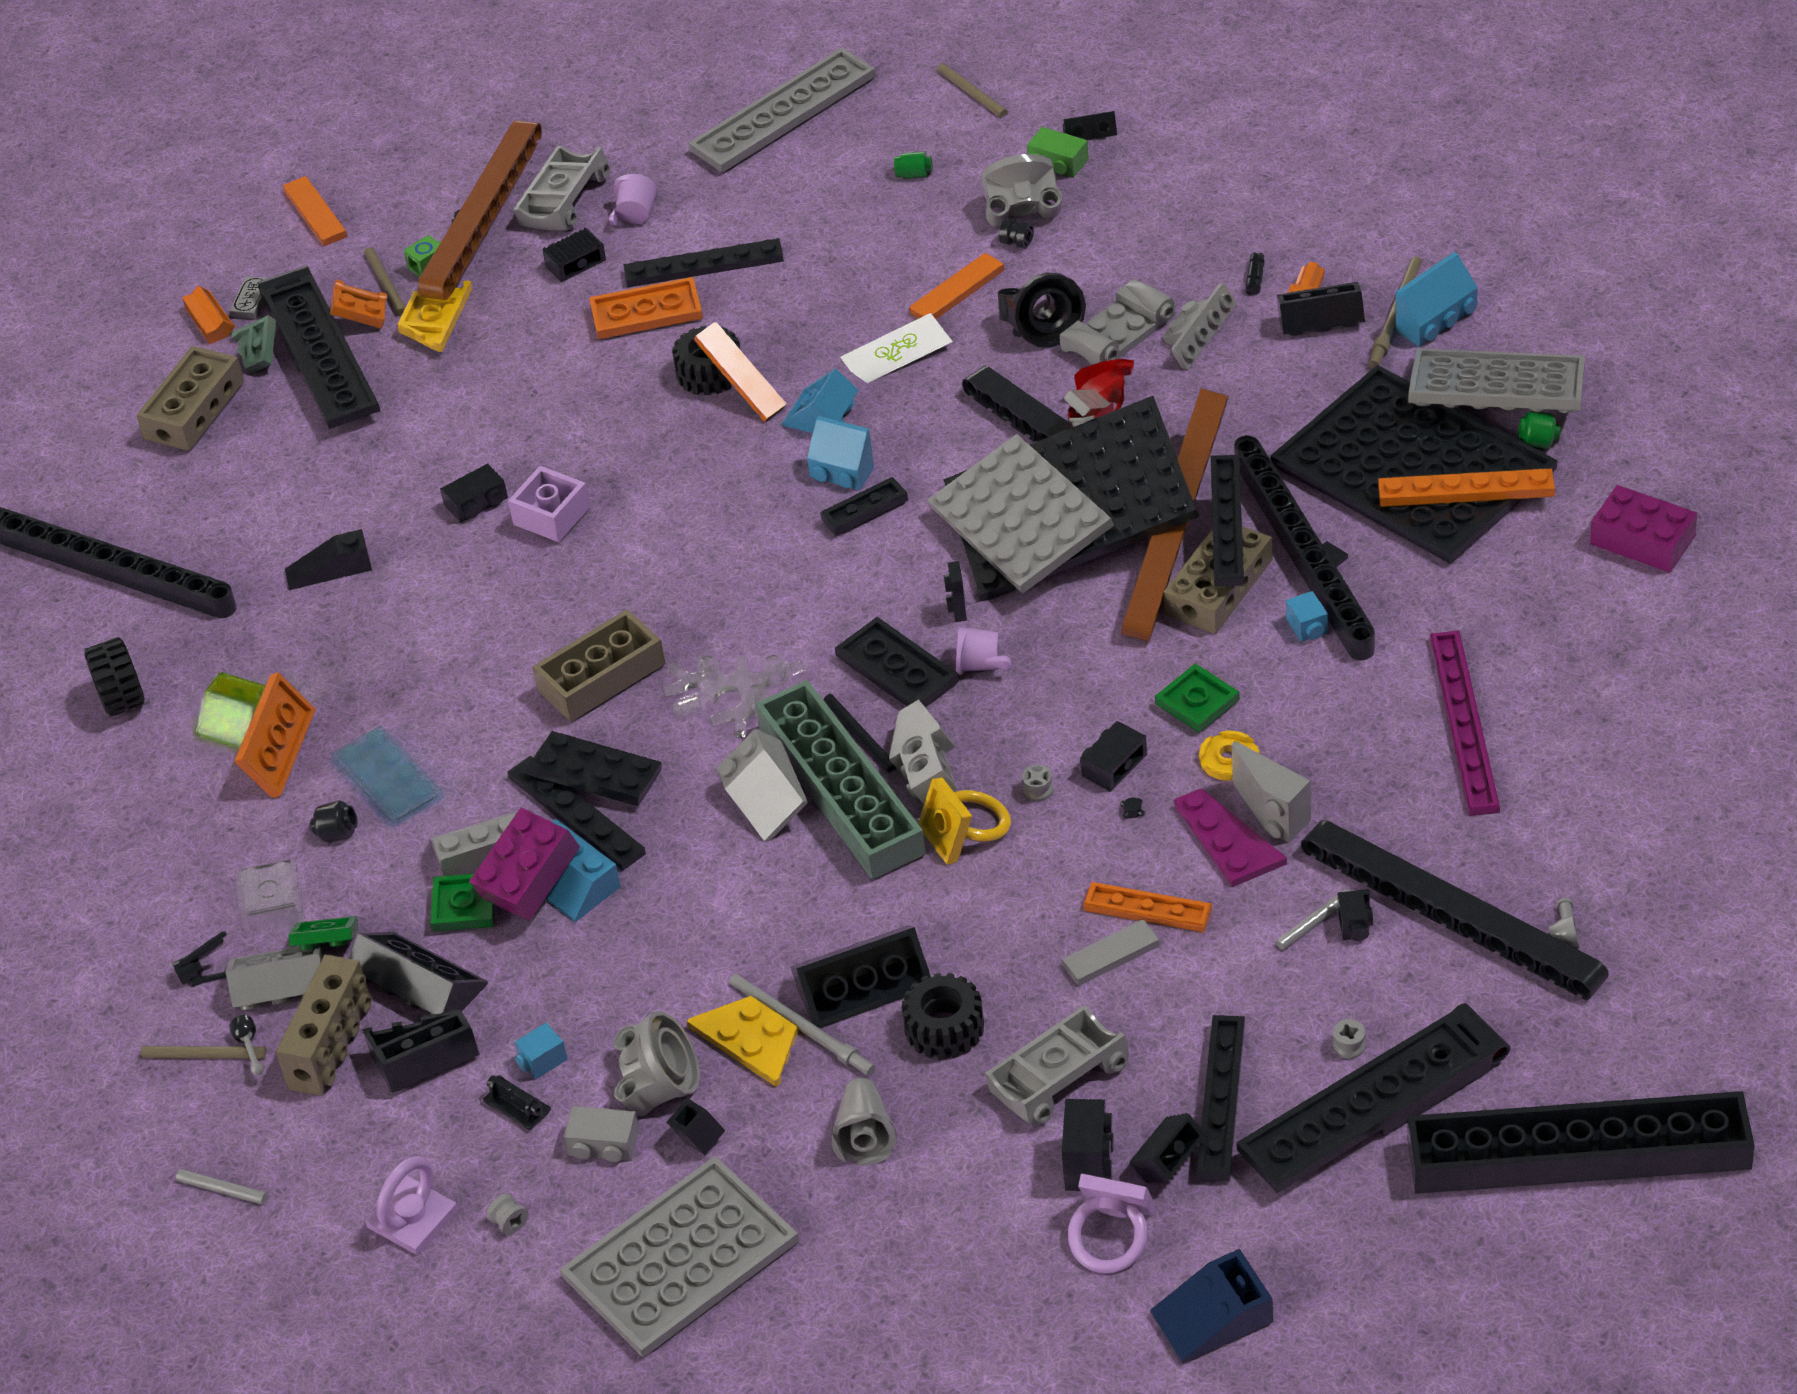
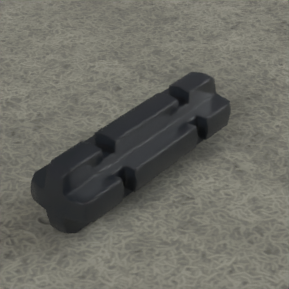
M1253 252L1249 259L1245 292L1249 295H1258L1261 289L1260 284L1262 282L1265 261L1263 253L1257 254Z

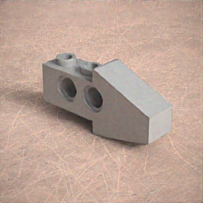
M918 699L898 712L889 759L909 782L906 787L914 800L920 799L923 804L925 803L931 781L935 778L943 777L953 792L956 791L957 786L945 754L954 749L955 744Z

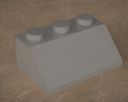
M518 811L430 837L443 876L475 874Z
M317 943L316 948L300 950L297 946L229 959L226 976L233 1008L241 1007V1010H250L259 1007L261 1002L272 1001V1004H282L291 1000L290 997L304 996L323 959L322 944Z

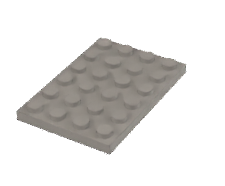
M1417 348L1409 387L1408 403H1415L1418 406L1443 404L1450 408L1460 405H1468L1476 409L1501 407L1504 410L1529 408L1535 412H1542L1546 409L1558 410L1562 413L1581 411L1585 356Z
M1018 434L1011 437L927 500L930 507L1022 594L1114 526L1112 519Z
M714 1156L560 1268L561 1276L644 1358L798 1243L799 1236L787 1222L723 1162Z

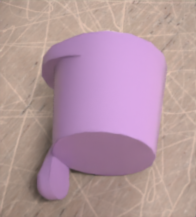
M641 174L620 176L613 185V191L617 198L616 207L609 216V224L617 226L619 219L624 223L643 224L648 219L658 193L657 186L653 180Z
M959 626L956 672L962 675L965 671L997 670V668L1002 670L1009 669L1011 667V659L1008 656H998L999 632Z

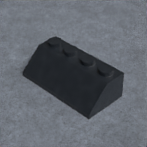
M908 925L790 966L799 995L813 1024L818 1028L904 998L906 991H911L913 983H921V978L925 976L931 978L915 927Z
M395 932L358 933L349 959L360 961L363 975L366 976V982H374L380 985L379 989L386 994L398 995L404 998L403 1002L406 1005L427 1010L428 1016L458 1009L463 1011L489 982Z

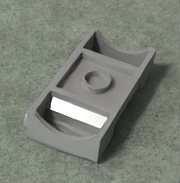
M557 146L513 209L519 225L547 231H568L575 226L578 216L572 203L588 180L603 182L610 174V165L607 162L602 147H597L590 154L582 155L571 152L563 146Z
M1133 279L1116 292L1115 302L1086 324L1078 320L1060 334L1061 350L1064 352H1076L1086 358L1091 365L1119 359L1175 316L1174 300L1160 290Z
M1084 1005L987 1071L985 1076L989 1092L1028 1124L1036 1126L1046 1123L1052 1117L1054 1111L1053 1095L1096 1065L1108 1074L1121 1071L1128 1062L1129 1050L1125 1035L1122 1032L1113 1033L1107 1030L1095 1018L1090 1009Z

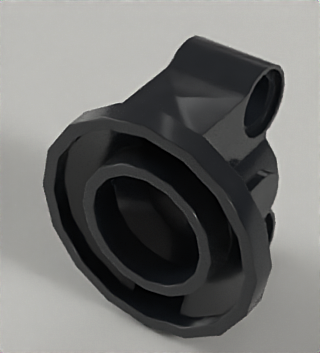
M1045 272L1032 277L1020 289L1005 288L998 291L999 319L1010 323L1024 340L1037 347L1052 348L1060 345V334L1078 320L1082 323L1084 321L1086 302L1083 291L1074 280L1061 273ZM1046 294L1044 306L1040 310L1033 311L1037 300Z

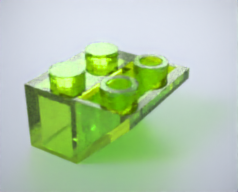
M219 672L204 692L195 731L196 735L240 748L266 685Z

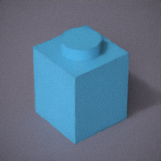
M1313 591L1286 600V620L1301 642L1317 639L1323 634L1328 633V613Z
M547 1023L514 1042L518 1054L515 1056L517 1065L524 1073L529 1071L535 1079L568 1060L563 1040Z

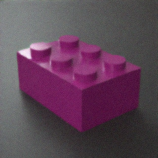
M1616 485L1591 520L1590 544L1671 573L1696 536L1697 512Z
M520 807L469 882L483 899L530 921L580 846L567 829Z

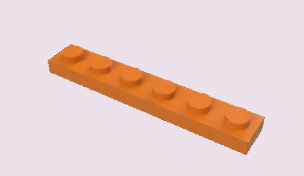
M1552 468L1378 478L1380 507L1555 497Z

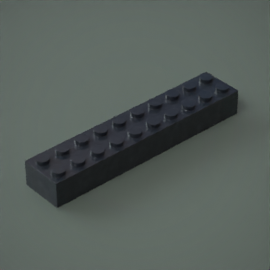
M1743 1091L1407 1116V1142L1415 1194L1752 1169L1755 1147Z

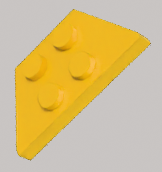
M462 281L463 287L455 288L448 300L423 298L419 296L418 291H414L397 324L399 333L437 352H443L472 291L471 281Z
M752 996L687 1020L689 1029L775 1087L780 1085L782 1071L785 1064L788 1063L791 1046L794 1045L798 1035L796 1025Z

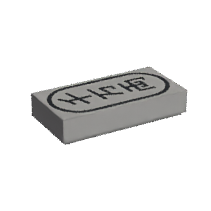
M245 277L229 310L231 318H257L264 303L257 282L268 278Z

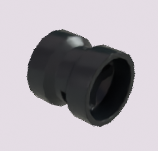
M1006 217L1000 227L999 241L1007 245L1014 243L1017 247L1027 249L1033 239L1034 226L1032 223L1024 221L1017 223L1015 219Z

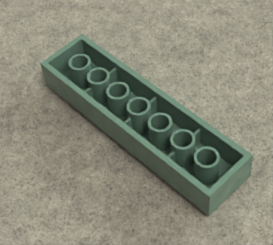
M808 680L755 703L760 730L781 740L798 781L872 880L926 855L922 828Z

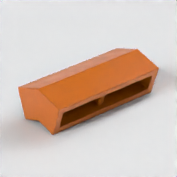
M198 285L191 294L182 297L186 311L209 344L228 337L235 328V325L208 289Z

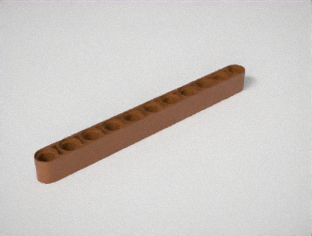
M520 120L512 122L420 276L418 282L420 297L439 300L449 299L538 145L536 142L542 137L540 123Z
M1204 388L1200 389L1177 458L1194 504L1228 400V395ZM1188 522L1151 536L1121 629L1122 635L1147 642L1150 641L1164 599L1163 592L1168 587Z

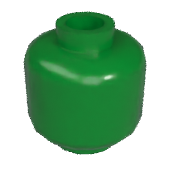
M1529 411L1525 417H1520L1518 439H1522V442L1534 448L1549 449L1553 441H1559L1561 424H1556L1555 416L1551 413Z

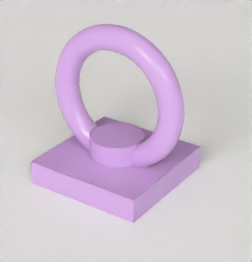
M413 1156L402 1161L390 1173L380 1191L376 1210L365 1222L367 1228L418 1255L457 1212L458 1206L456 1202L431 1189L433 1169L430 1162L424 1157ZM418 1169L420 1171V1182L407 1176V1174Z
M1081 1174L1078 1187L1086 1202L1075 1211L1069 1223L1068 1243L1071 1252L1080 1264L1094 1272L1109 1274L1125 1270L1134 1264L1144 1251L1148 1237L1147 1223L1144 1215L1152 1216L1155 1203L1145 1186ZM1097 1210L1114 1217L1126 1218L1128 1216L1132 1221L1134 1227L1133 1243L1125 1254L1116 1259L1101 1260L1095 1258L1083 1246L1081 1239L1082 1226L1085 1220Z

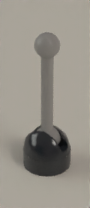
M248 1015L237 1016L229 1024L231 1035L236 1041L245 1043L252 1063L251 1072L254 1075H260L263 1072V1066L258 1063L251 1044V1040L256 1034L254 1020Z

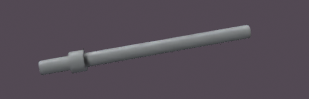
M734 974L730 978V985L748 997H754L796 1025L798 1030L836 1054L837 1059L846 1066L852 1065L867 1076H871L875 1072L876 1066L860 1056L859 1050L850 1044H842L740 975Z

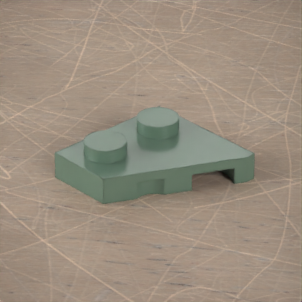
M269 315L232 332L233 339L239 343L237 350L239 355L242 356L243 365L250 372H257L272 365L276 319Z

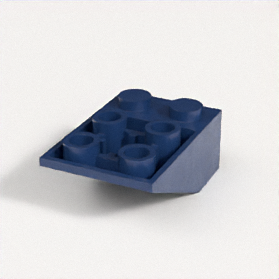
M1237 1249L1206 1264L1150 1309V1313L1180 1361L1185 1363L1272 1323L1273 1298L1242 1251Z

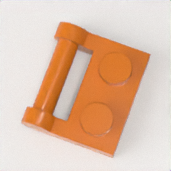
M335 279L331 294L330 314L382 329L385 321L387 293L379 291L377 294L345 285L344 281Z

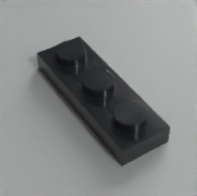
M891 477L821 511V520L837 536L908 501V495L906 490Z

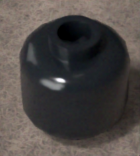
M341 800L319 805L314 811L313 818L310 820L312 832L314 835H318L324 842H334L349 838L358 824L354 808Z

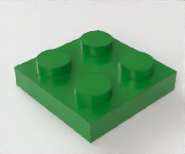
M1196 663L1155 695V704L1198 733L1240 700L1238 690Z
M474 874L433 877L430 923L433 932L494 927L495 904L483 899L469 881Z
M357 916L296 922L288 934L290 946H298L300 950L316 948L317 943L329 942L330 946L346 945L348 940H352L358 930Z

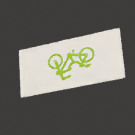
M929 313L840 358L853 374L869 383L953 341L933 315Z

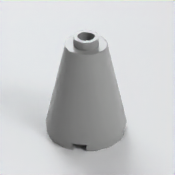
M856 1078L851 1080L844 1090L831 1134L833 1152L844 1162H846V1159L858 1161L856 1166L878 1164L886 1160L891 1155L894 1145L896 1146V1130L876 1084L867 1078Z

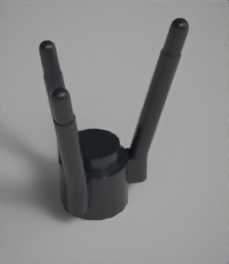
M226 931L220 932L187 956L172 963L182 985L190 982L192 987H195L205 982L227 978L226 971L205 976L199 975V973L204 971L199 958L224 942L223 938L227 935Z

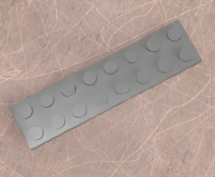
M841 47L688 143L689 150L723 173L876 77L875 68Z

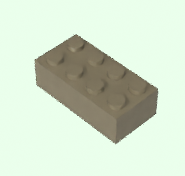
M626 609L532 666L537 691L572 722L666 663L661 639Z

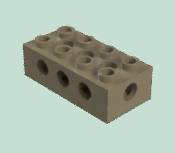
M191 346L137 413L136 417L143 439L190 451L244 382L238 357Z
M1242 526L1244 586L1215 587L1212 529L1164 590L1165 615L1217 634L1272 562V537Z
M324 955L276 1050V1055L289 1090L323 1096L327 1086L333 1085L336 1077V1068L340 1061L346 1059L348 1044L352 1037L357 1036L360 1028V1019L363 1013H367L370 1010L372 997L368 992L366 976L363 975L360 961Z

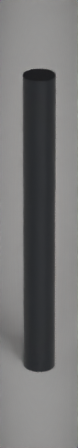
M826 695L824 702L887 772L890 773L897 769L884 749L834 695Z

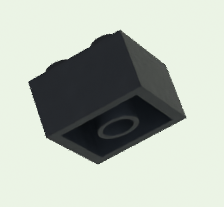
M1065 1099L1061 1152L1065 1191H1080L1078 1185L1081 1174L1112 1180V1160H1110V1156L1114 1151V1133H1112V1113H1106L1105 1099Z

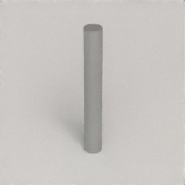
M1337 895L1275 941L1276 946L1284 951L1337 910Z
M179 1169L176 1174V1181L260 1205H264L268 1198L266 1192L191 1171Z

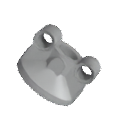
M1024 154L1003 158L989 165L981 174L987 203L986 220L990 225L1001 226L1006 217H1018L1039 212L1042 217L1053 218L1061 211L1062 194L1056 187L1054 166L1051 159L1043 155ZM1053 200L1056 204L1047 205L1044 201ZM997 207L1003 209L1004 211L1001 213H995L992 211V209Z
M654 1011L646 1015L641 1023L634 1026H625L618 1031L613 1044L621 1053L619 1065L623 1079L616 1085L614 1096L630 1111H635L636 1116H645L654 1107L675 1097H686L695 1092L700 1080L698 1059L686 1032L671 1015L664 1011Z

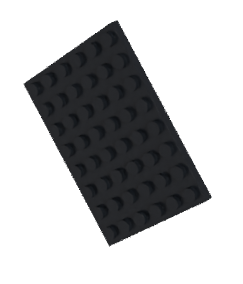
M1376 365L1272 453L1270 460L1275 467L1451 564L1522 499L1380 507L1378 478L1550 468L1554 472L1557 469V460L1458 407L1450 408L1443 404L1418 406L1415 403H1408L1410 382Z
M1154 396L1030 444L1035 451L1112 519L1114 524L1113 527L1045 578L1199 517ZM967 470L943 479L945 486ZM961 536L982 601L991 600L1017 590L1012 583Z

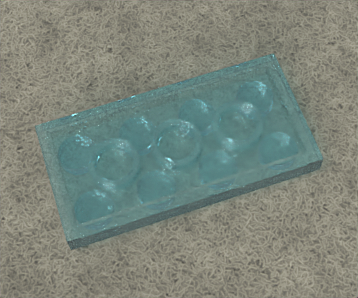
M381 725L331 754L336 765L394 828L445 798L439 786Z

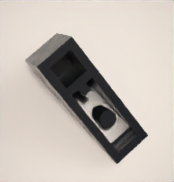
M362 529L331 537L285 568L289 590L372 571Z

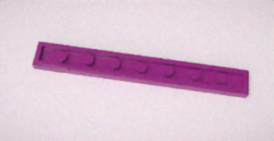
M1460 630L1431 633V647L1469 816L1500 813L1499 800Z

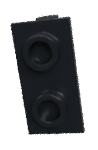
M1115 111L1063 119V132L1081 139L1093 140L1117 135Z
M492 1075L487 1081L490 1092L483 1098V1102L528 1130H531L551 1110L550 1106L504 1079L501 1075Z

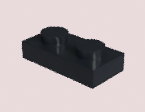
M959 561L947 562L949 574L943 575L945 591L951 592V595H946L948 613L954 612L955 622L967 621Z

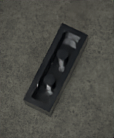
M1358 282L1277 294L1279 320L1283 335L1298 336L1303 334L1304 331L1316 330L1323 332L1335 326L1354 327L1360 322H1365L1362 290Z

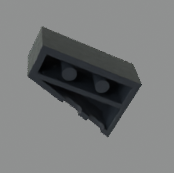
M461 1009L421 1017L422 1022L403 1026L400 1021L392 1023V1028L374 1032L372 1027L362 1029L370 1055L392 1093L480 1055L472 1028Z

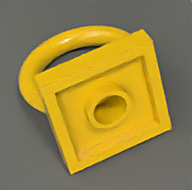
M943 777L931 781L918 824L922 828L925 837L948 865L958 861L965 838L989 842L1006 835L1011 826V817L1006 807L994 797L973 790L953 792ZM962 802H972L987 807L996 814L999 824L992 829L969 827L972 815Z

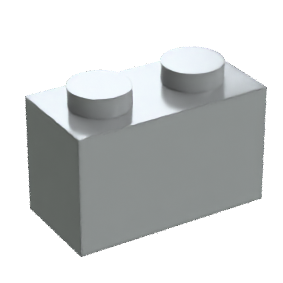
M572 1106L564 1134L568 1155L578 1159L593 1157L604 1158L610 1162H619L620 1160L631 1161L639 1133L636 1112Z

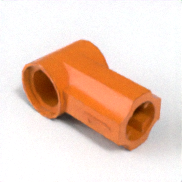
M1309 262L1307 265L1302 266L1296 283H1291L1288 293L1320 288L1325 277V269L1315 262Z

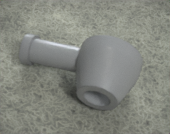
M1561 898L1557 901V909L1560 911L1561 919L1549 926V932L1551 936L1577 948L1579 947V941L1572 911L1573 902L1570 898Z

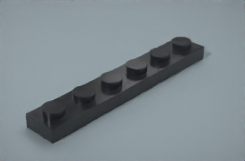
M780 238L645 261H635L623 265L627 288L784 262Z
M1239 454L1211 455L1215 587L1244 586Z
M531 755L507 771L509 779L596 850L615 863L622 871L646 854L645 847L570 787L527 775V766L533 758Z
M1212 1015L1201 1129L1205 1132L1206 1139H1202V1143L1199 1144L1197 1180L1230 1182L1245 1016Z

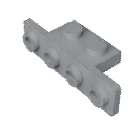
M1225 283L1219 284L1207 300L1197 302L1193 300L1183 305L1182 311L1169 324V329L1163 335L1166 344L1173 345L1171 352L1183 370H1188L1236 305V301Z

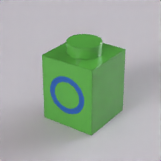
M427 235L404 249L408 269L420 277L441 241H436Z

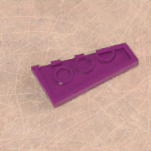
M1202 788L1174 799L1175 808L1231 887L1287 865V857Z

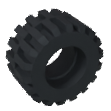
M706 325L700 326L698 329H690L688 333L680 335L681 339H677L674 343L675 346L672 348L676 378L679 385L684 386V390L688 392L693 390V394L697 395L700 392H704V395H710V392L714 391L716 394L722 393L721 389L729 390L732 388L729 380L694 341L695 336L707 328ZM721 327L740 349V342L735 333L732 331L728 332L727 328Z
M120 637L85 648L84 656L103 708L110 717L144 705L145 697L126 645Z
M936 973L932 978L925 976L921 978V983H913L911 991H906L904 995L902 1014L905 1035L910 1046L914 1045L915 1051L919 1054L925 1051V1057L933 1058V1055L936 1054L939 1060H946V1055L951 1054L953 1059L959 1057L960 1051H963L965 1054L971 1051L970 1044L976 1046L980 1042L979 1036H983L984 1032L981 995L979 991H976V986L972 982L967 983L965 977L955 978V975L952 973H947L946 976ZM942 1012L954 1013V1015L947 1018L939 1019L932 1017Z

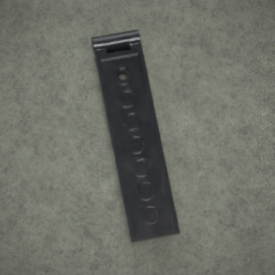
M308 265L257 282L270 316L276 319V328L298 372H301L328 428L341 426L380 412L379 403L334 316L330 314V308Z
M1467 1003L1460 1004L1444 1017L1237 1142V1151L1276 1193H1279L1379 1131L1383 1136L1407 1122V1116L1422 1113L1492 1069L1491 1064H1498L1506 1058L1510 1052V1045Z

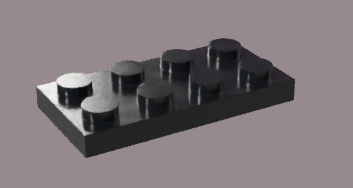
M879 617L874 618L835 647V654L839 659L906 707L918 699L925 707L959 681L956 671Z
M551 731L528 764L527 775L639 806L661 771L662 762Z

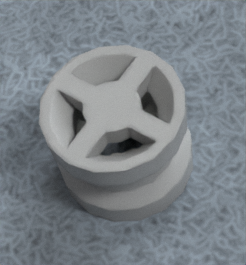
M1037 764L1031 765L1023 771L1022 782L1025 797L1035 802L1047 800L1053 793L1050 769L1044 765Z
M1353 1019L1339 1021L1334 1026V1052L1345 1059H1355L1361 1056L1365 1050L1364 1026Z
M502 1194L490 1204L486 1215L487 1219L493 1224H499L500 1231L507 1236H511L526 1224L529 1213L522 1205H516V1199L510 1194Z

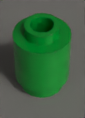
M926 151L901 153L900 156H895L894 169L896 177H902L903 179L928 177V172L933 171L932 156H927Z

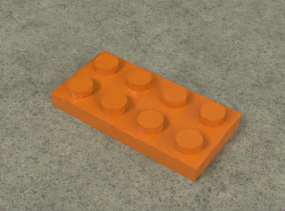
M694 277L589 297L598 339L703 319Z
M279 672L269 676L234 760L272 798L282 795L316 710Z

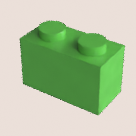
M1041 127L1027 144V154L1043 155L1051 159L1054 172L1074 178L1089 160L1088 140Z

